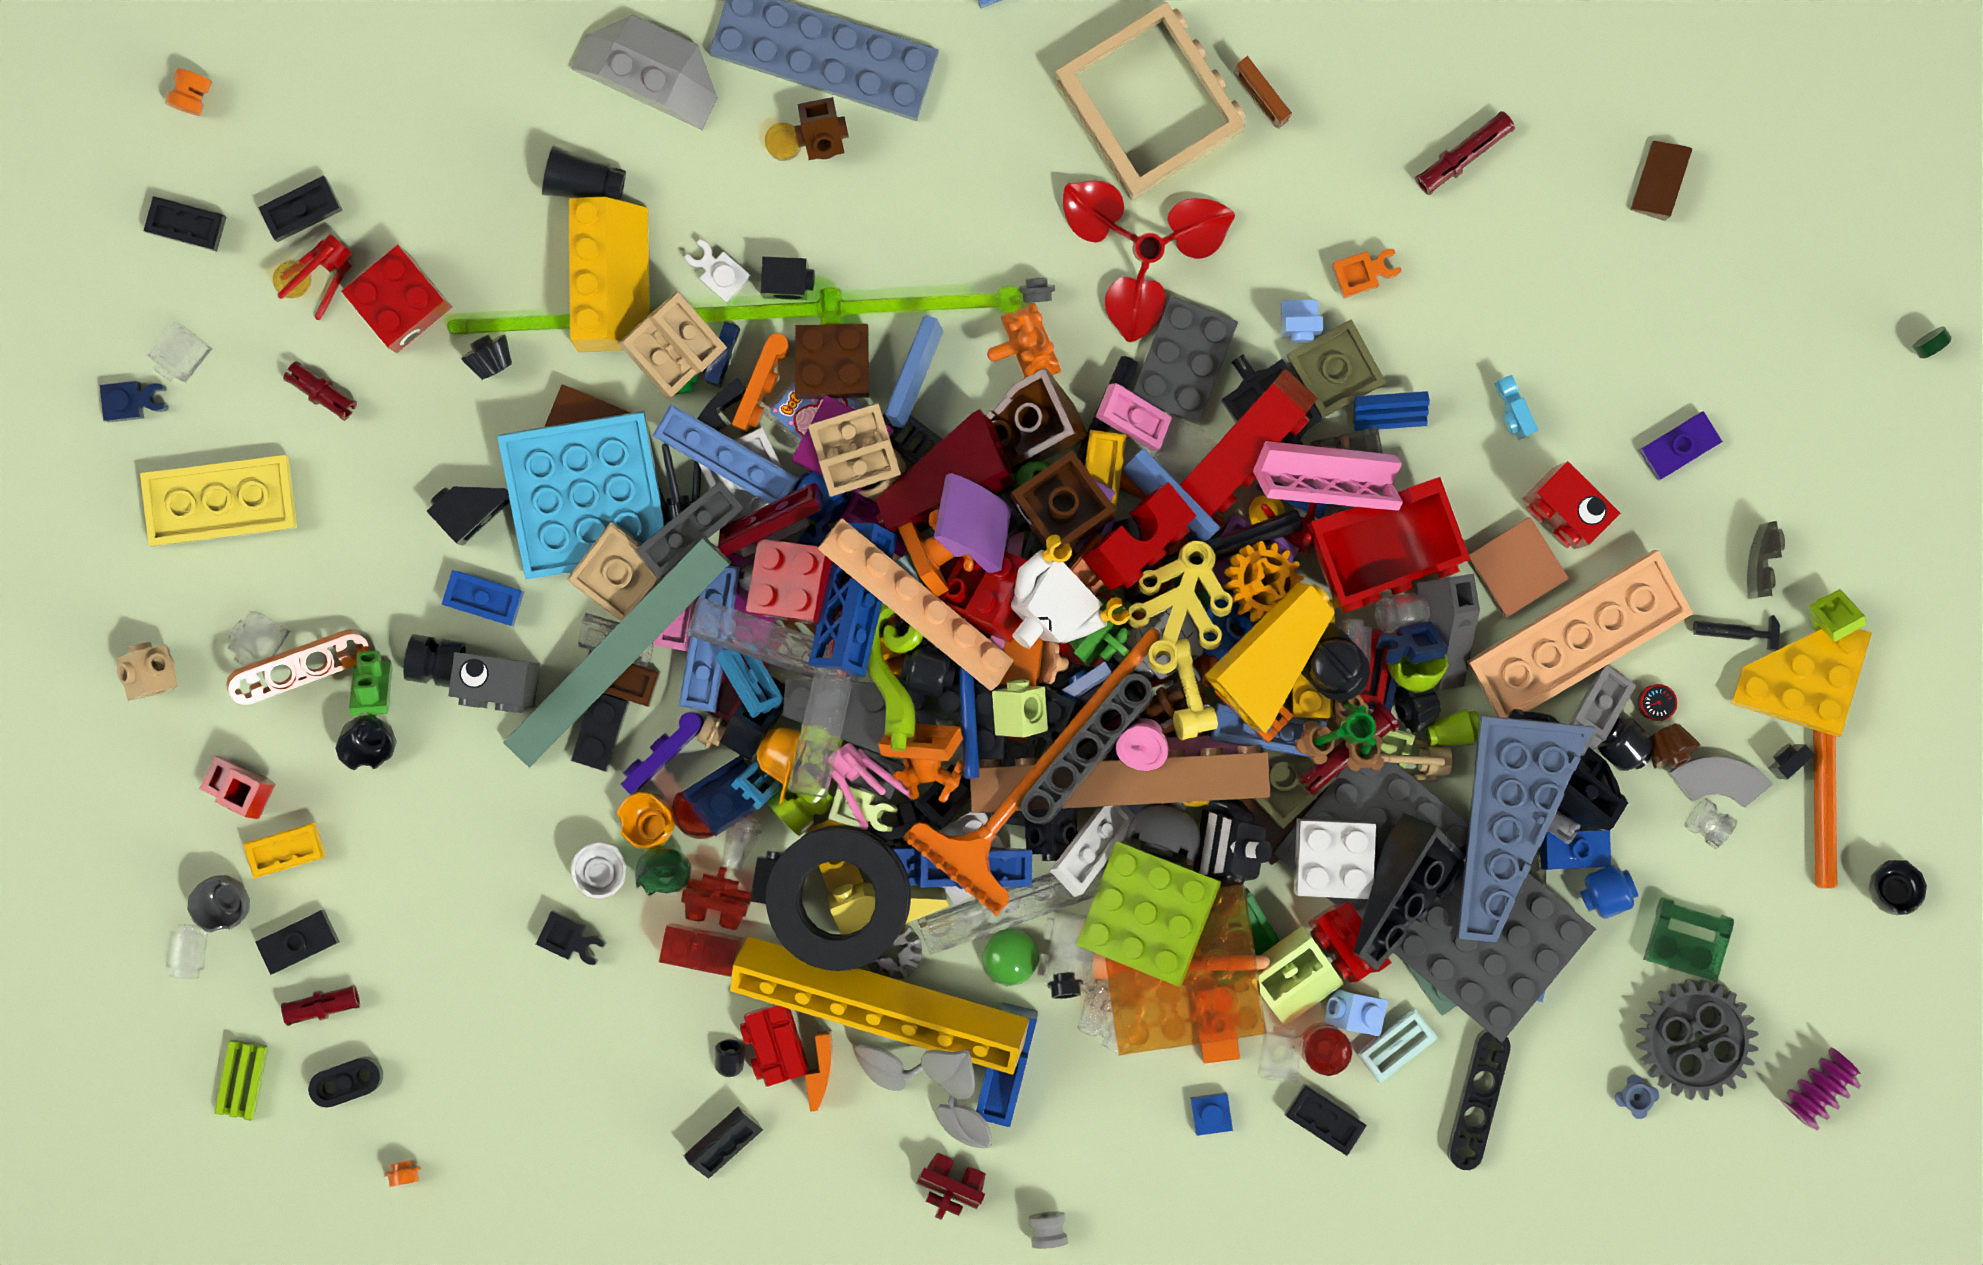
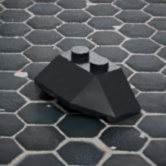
M1515 708L1507 716V718L1560 723L1551 715L1523 712ZM1588 747L1586 753L1580 756L1579 764L1568 782L1557 811L1580 825L1610 831L1628 805V801L1621 794L1618 782L1607 761Z

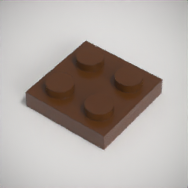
M868 324L795 325L796 399H824L826 395L831 398H869Z

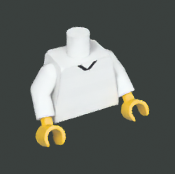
M1059 535L1049 536L1046 540L1047 550L1038 551L1017 572L1015 596L1011 602V608L1023 622L1012 636L1020 645L1027 649H1030L1038 638L1048 642L1067 643L1106 627L1109 620L1115 625H1122L1130 617L1129 610H1124L1120 614L1112 613L1115 608L1123 605L1122 599L1117 597L1111 598L1107 602L1106 610H1100L1103 604L1064 563L1072 554L1070 544L1066 543L1061 549L1054 550L1061 544Z

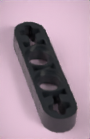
M1486 1029L1482 1030L1476 1037L1448 1143L1447 1154L1449 1160L1461 1170L1475 1169L1483 1159L1510 1054L1511 1044L1509 1038L1506 1037L1502 1043L1496 1038L1497 1042L1502 1044L1501 1050H1494L1491 1057L1493 1063H1498L1497 1069L1487 1064H1478L1479 1058L1487 1061L1489 1050L1483 1047L1484 1042L1493 1039V1035ZM1481 1071H1488L1493 1077V1085L1487 1091H1478L1474 1086V1078ZM1471 1107H1479L1484 1113V1120L1477 1127L1468 1126L1464 1120L1466 1111ZM1461 1129L1470 1134L1480 1135L1478 1140L1471 1137L1469 1148L1474 1152L1473 1157H1466L1465 1162H1461V1157L1456 1153L1457 1148L1465 1147L1467 1140L1465 1135H1460Z

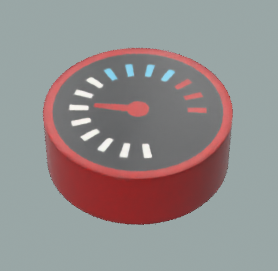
M1661 684L1650 685L1640 693L1638 707L1642 715L1647 719L1663 721L1675 713L1677 697L1668 686Z

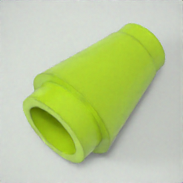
M1464 709L1426 726L1425 730L1429 745H1474L1475 740H1478L1480 722L1477 712H1468Z

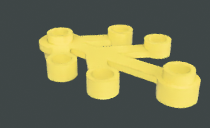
M1192 541L1185 544L1179 551L1178 560L1155 571H1144L1143 577L1139 580L1140 591L1148 596L1157 594L1161 588V583L1183 575L1179 587L1143 604L1135 603L1128 609L1130 613L1128 623L1132 627L1140 629L1148 625L1151 617L1172 607L1162 639L1153 643L1148 652L1149 665L1158 673H1169L1178 664L1179 652L1176 643L1187 611L1199 631V643L1203 648L1213 650L1221 644L1222 632L1220 628L1213 625L1194 592L1198 578L1211 597L1210 610L1214 615L1219 617L1228 615L1232 610L1233 599L1229 593L1222 589L1212 571L1215 565L1213 549L1202 541ZM1198 556L1203 559V562L1195 565L1190 562V559ZM1150 578L1154 579L1157 583L1153 587H1147L1143 582ZM1222 599L1228 603V606L1218 608L1215 602ZM1140 611L1145 614V618L1135 620L1132 614ZM1211 632L1217 636V639L1210 642L1205 640L1203 636ZM1161 655H1166L1170 658V662L1160 664L1156 659Z

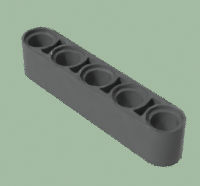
M1131 674L1123 678L1026 793L1021 803V810L1027 820L1035 824L1050 822L1116 745L1118 738L1125 729L1132 726L1153 699V689L1146 677L1140 674ZM1134 682H1140L1146 687L1145 697L1138 702L1128 700L1125 695L1128 685ZM1108 711H1117L1122 716L1120 727L1114 731H1108L1102 727V717ZM1086 739L1094 740L1098 746L1096 756L1089 760L1080 758L1077 752L1079 744ZM1061 768H1068L1074 776L1072 784L1068 788H1057L1053 780L1055 772ZM1042 796L1049 802V811L1045 816L1037 818L1030 813L1029 807L1035 797Z

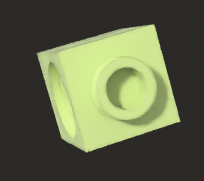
M1022 679L1008 681L1006 688L992 691L995 735L1024 738L1048 731L1045 687L1029 686V680Z

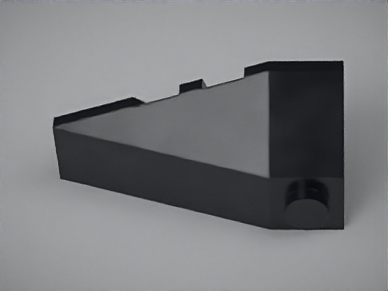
M1403 812L1384 843L1353 951L1374 970H1377L1405 940L1407 928L1415 920L1421 923L1429 915L1426 908L1437 897L1444 899L1449 894L1465 868L1466 855L1438 827Z

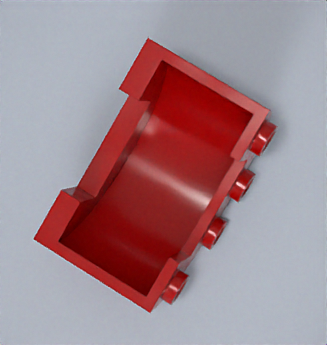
M1441 477L1399 491L1398 494L1403 501L1399 511L1355 507L1306 524L1308 533L1312 535V544L1335 607H1341L1343 614L1382 600L1380 592L1390 589L1392 595H1396L1413 589L1411 581L1437 572L1439 579L1458 573L1460 572L1458 564L1471 560Z

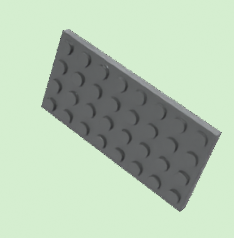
M1384 762L1383 767L1378 771H1374L1371 768H1361L1359 771L1354 772L1348 766L1335 776L1336 779L1323 790L1300 818L1375 823L1374 878L1384 843L1403 812L1438 827L1466 855L1469 823L1396 763ZM1297 823L1272 852L1294 871ZM1463 870L1449 894L1444 899L1437 897L1426 908L1429 915L1421 923L1415 920L1407 928L1405 940L1393 953L1502 1043L1596 928L1528 873L1518 891L1513 908L1496 943L1459 939L1457 936L1464 877ZM1326 897L1335 905L1349 901L1363 920L1368 899Z

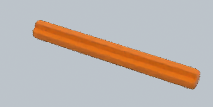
M1813 730L1815 754V885L1818 888L1832 889L1837 887L1836 736Z

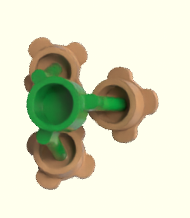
M1359 695L1351 700H1333L1334 721L1340 726V729L1331 732L1329 728L1317 725L1313 720L1304 723V732L1301 738L1296 740L1295 746L1299 753H1306L1312 757L1315 764L1325 763L1327 761L1326 754L1333 750L1335 740L1343 737L1346 741L1345 746L1349 749L1350 758L1347 761V766L1350 770L1357 772L1361 768H1371L1374 771H1378L1383 767L1384 759L1380 756L1383 742L1378 735H1374L1376 731L1375 721L1368 714V705L1363 702Z

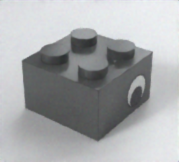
M454 652L448 696L459 698L458 705L487 708L488 702L496 703L495 710L523 713L524 706L535 707L540 663Z

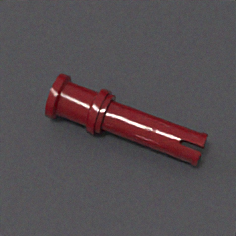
M1377 703L1372 708L1373 712L1370 715L1376 724L1374 735H1378L1382 739L1388 732H1395L1400 728L1394 715L1385 706ZM1345 740L1327 754V761L1325 763L1315 764L1304 775L1299 777L1302 785L1308 784L1305 789L1311 795L1315 796L1321 788L1347 767V761L1350 757L1349 749L1345 746Z

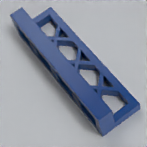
M848 523L888 557L893 558L898 535L875 523ZM832 561L808 665L815 668L839 669L852 676L865 677L882 601L852 577L842 588L840 583L845 571ZM842 603L844 607L842 616L834 623L832 620L834 610ZM833 639L835 646L832 658H823L826 645Z

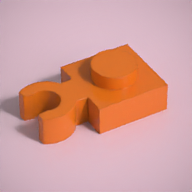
M1386 249L1372 261L1368 251L1333 262L1332 268L1343 299L1378 288V276L1386 279L1396 277L1402 271L1400 267L1390 270L1384 266V259L1394 256L1395 250Z

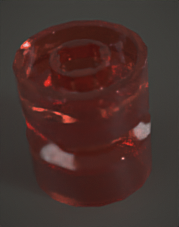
M1325 1022L1314 1023L1306 1028L1300 1036L1298 1045L1300 1055L1305 1063L1316 1073L1325 1076L1337 1075L1345 1070L1351 1062L1353 1053L1351 1042L1337 1027Z

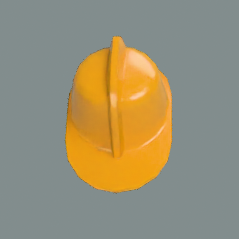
M806 726L802 732L784 727L770 729L758 747L756 756L760 768L783 784L780 805H782L790 777L806 747L807 741H804L809 726Z

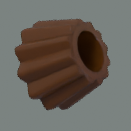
M1677 723L1657 731L1651 736L1653 738V747L1650 753L1654 769H1661L1665 766H1670L1673 769L1685 764L1691 759L1690 755L1699 749L1700 743Z

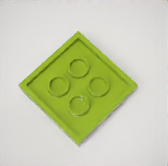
M1116 841L1076 945L1181 987L1221 882Z

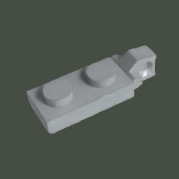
M1609 665L1599 670L1569 724L1595 727L1590 740L1588 739L1582 756L1586 753L1588 747L1594 750L1600 743L1606 740L1636 687L1633 682Z

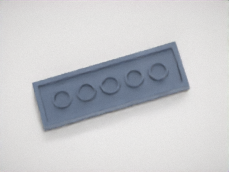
M726 0L709 54L712 57L917 121L939 50L783 0Z

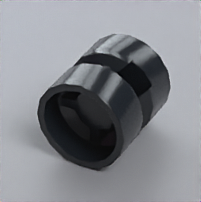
M412 634L405 653L404 679L425 684L430 679H433L436 686L449 688L454 652L466 653V644L446 639L437 644L434 637Z

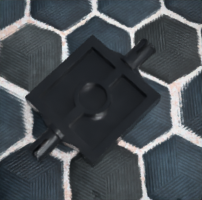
M1242 354L1238 359L1233 360L1231 364L1238 371L1243 381L1236 390L1222 398L1221 402L1236 423L1262 393L1272 385L1285 368L1292 375L1293 373L1283 359L1267 369L1255 372L1245 355ZM1314 405L1306 414L1310 421L1296 436L1289 432L1281 440L1282 443L1304 445L1301 438L1306 431L1323 420Z

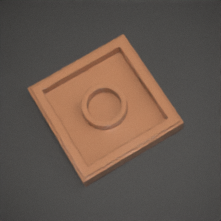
M1531 517L1526 518L1469 554L1470 563L1504 617L1510 616L1569 579Z

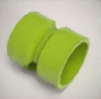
M806 767L801 769L790 780L791 787L786 790L782 805L779 804L782 788L767 801L778 817L799 837L814 824L813 816L815 814L823 815L832 807L835 798Z

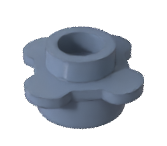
M1638 1075L1629 1076L1623 1091L1615 1095L1616 1104L1620 1107L1628 1108L1636 1119L1645 1118L1647 1111L1659 1099V1091L1655 1087H1648L1644 1084L1642 1078ZM1637 1093L1640 1094L1639 1100L1634 1099V1095Z

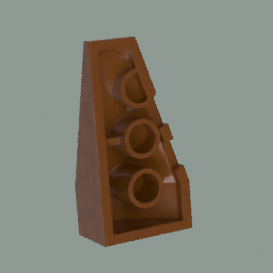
M1043 368L1014 384L1005 393L1006 397L998 406L986 414L995 426L1013 474L1029 461L1045 460L1089 437L1074 403L1047 368Z

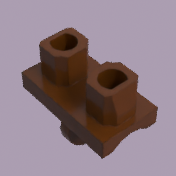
M1196 678L1203 707L1209 708L1211 705ZM1182 680L1166 689L1163 686L1157 689L1156 695L1153 696L1150 704L1140 715L1142 718L1156 721L1161 726L1163 735H1167L1175 730L1173 721L1174 711L1188 708L1181 683Z

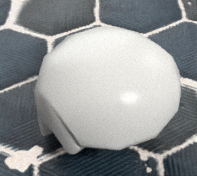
M597 841L584 845L575 854L571 863V877L577 889L584 896L594 899L614 895L624 884L627 872L626 862L618 848L614 845Z

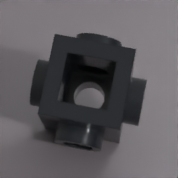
M1062 808L1050 822L1045 824H1035L1025 818L1026 849H1031L1032 854H1041L1042 861H1057L1078 834L1076 808ZM1049 809L1030 810V813L1034 817L1040 818L1045 816Z

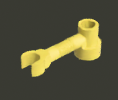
M1187 638L1177 640L1176 643L1179 652L1176 668L1182 680L1181 683L1188 705L1187 709L1174 711L1173 714L1175 731L1180 740L1195 738L1200 732L1214 730L1218 727L1214 708L1203 707L1198 685L1196 684L1197 681L1194 677L1191 647Z

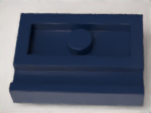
M741 755L684 790L682 798L693 806V811L715 837L757 810L753 806L755 801L751 797L746 800L742 796L745 791L740 787L735 790L731 786L734 780L749 767L744 762L745 758ZM755 772L748 781L753 784L760 775ZM765 783L758 790L763 794L769 786Z

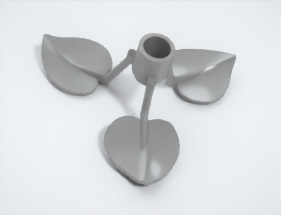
M856 1044L853 1047L855 1055L868 1077L877 1085L891 1091L903 1090L906 1086L905 1079H910L924 1070L932 1080L938 1082V1085L943 1086L950 1094L949 1105L940 1104L936 1109L938 1120L944 1130L954 1139L968 1146L976 1148L991 1147V1131L985 1119L974 1109L957 1104V1098L969 1099L975 1089L974 1071L969 1050L955 1052L929 1050L922 1055L919 1065L911 1070H904L902 1061L887 1050L863 1044Z

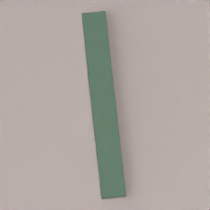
M704 536L503 743L530 768L712 583L731 561Z

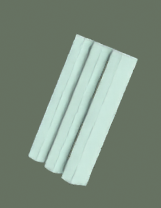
M1413 1008L1384 1030L1380 1036L1375 1037L1356 1053L1378 1082L1381 1083L1438 1039V1037L1417 1010ZM1413 1020L1416 1021L1417 1024L1374 1058L1370 1059L1369 1055ZM1423 1030L1426 1036L1381 1071L1377 1068L1381 1062Z

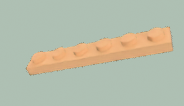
M841 518L823 540L818 550L987 689L992 691L997 687L1014 660Z

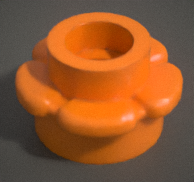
M412 1160L390 1164L391 1172L384 1173V1177L388 1176L389 1187L418 1182V1170H421V1167H413Z

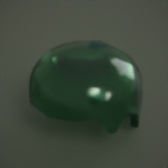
M666 845L651 848L640 856L635 868L636 888L642 886L648 896L653 895L655 892L665 894L679 892L689 883L691 876V864L684 853Z

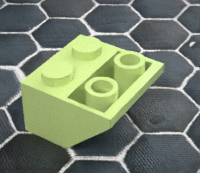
M1303 925L1261 954L1269 957L1271 964L1265 970H1244L1284 1027L1344 985L1337 972Z

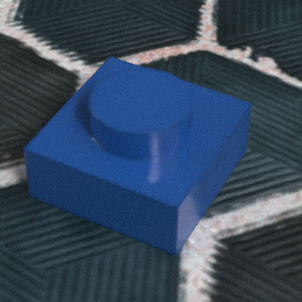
M1227 1092L1190 1097L1196 1136L1233 1131Z

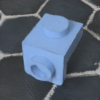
M1317 300L1282 301L1281 338L1291 337L1292 342L1314 341V337H1318L1323 331V316H1318Z
M1337 989L1330 994L1327 1002L1325 1023L1348 1031L1380 1036L1388 1000Z

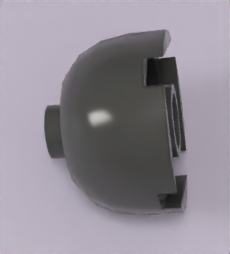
M1179 802L1164 803V805L1150 804L1144 806L1134 815L1124 840L1132 845L1133 840L1136 839L1142 842L1140 850L1172 862L1179 863L1181 857H1186L1187 865H1192L1199 850L1201 837L1196 821L1185 813L1186 806Z

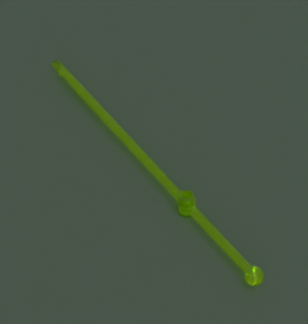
M1007 285L1000 288L998 293L844 300L842 299L841 289L823 288L820 290V299L816 302L699 307L693 309L704 322L817 316L821 319V325L843 324L842 318L845 315L996 307H999V310L1003 313H1014L1021 307L1019 289L1015 286ZM570 314L456 319L448 322L447 329L452 334L570 329Z

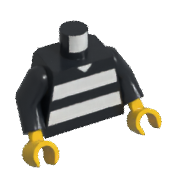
M1239 799L1182 802L1185 806L1191 807L1208 806V809L1202 810L1199 828L1201 840L1192 871L1221 882L1216 897H1228L1241 888L1245 881L1257 879L1260 874L1261 863H1266L1271 858L1272 847L1269 842L1265 841V827L1255 823V817L1247 806Z

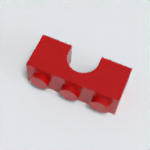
M1169 482L1153 490L1129 512V515L1140 529V541L1133 538L1123 526H1120L1106 534L1082 556L1109 591L1121 585H1124L1126 589L1134 585L1143 577L1144 574L1141 569L1146 564L1149 566L1154 565L1167 553L1164 547L1169 542L1172 544L1177 543L1190 531L1187 525L1197 515Z

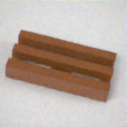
M1247 55L1237 63L1234 75L1272 124L1279 129L1289 121L1292 112Z

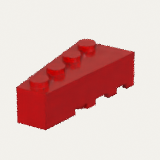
M1285 368L1272 385L1246 411L1242 418L1231 427L1220 442L1211 449L1182 481L1180 486L1210 517L1216 510L1223 514L1237 499L1232 493L1241 484L1247 488L1256 479L1253 470L1265 441L1282 443L1281 440L1289 432L1296 436L1310 421L1306 414L1318 397Z

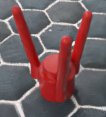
M329 234L324 241L321 240L314 249L281 274V278L286 280L303 268L278 292V298L283 299L319 265L330 273L336 268L337 271L315 314V319L321 320L344 274L352 267L346 261L352 253L335 237Z
M1309 502L1307 515L1301 517L1303 529L1283 536L1290 543L1300 548L1298 552L1302 551L1306 555L1310 553V547L1313 545L1312 535L1308 533L1306 524L1315 520L1318 503ZM1263 503L1261 505V509L1268 519L1276 516L1267 504Z

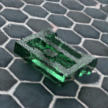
M1661 897L1656 908V918L1643 960L1717 982L1733 930L1734 919L1725 915L1716 917L1676 905L1672 899ZM1670 919L1715 931L1714 941L1710 942L1668 929Z

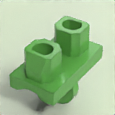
M1100 596L1097 597V599L1103 604L1100 607V610H1106V604L1108 600ZM1120 606L1118 608H1115L1112 611V613L1120 614L1124 610H1126V608ZM1109 620L1106 627L1088 636L1070 641L1069 644L1075 650L1074 654L1090 667L1099 655L1107 662L1116 652L1126 657L1130 651L1123 644L1131 633L1124 628L1126 623L1115 625Z
M379 651L357 653V665L353 668L349 704L350 715L358 716L364 712H367L369 716H377L379 713L388 714L393 669L391 660L382 661Z

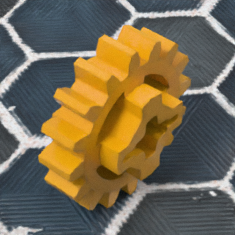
M1263 541L1253 545V548L1247 545L1240 549V554L1230 558V562L1234 567H1229L1224 571V574L1231 578V582L1223 585L1224 589L1232 590L1234 594L1231 596L1233 603L1238 601L1240 604L1237 613L1242 615L1249 611L1250 621L1252 622L1261 619V617L1263 618L1298 582L1304 580L1303 575H1296L1294 571L1300 565L1299 562L1290 563L1287 560L1290 555L1289 550L1281 554L1277 553V543H1273L1267 546V548ZM1262 579L1266 581V586L1262 584Z

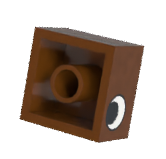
M1073 450L1011 492L1012 505L1045 550H1047L1046 540L1051 535H1059L1061 539V544L1054 550L1061 549L1066 543H1069L1072 549L1112 521L1116 513L1113 504Z

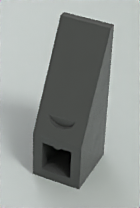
M1474 574L1417 583L1423 623L1431 621L1448 647L1446 656L1449 666L1441 680L1434 687L1435 692L1463 687L1468 669L1466 661L1470 659L1480 613Z

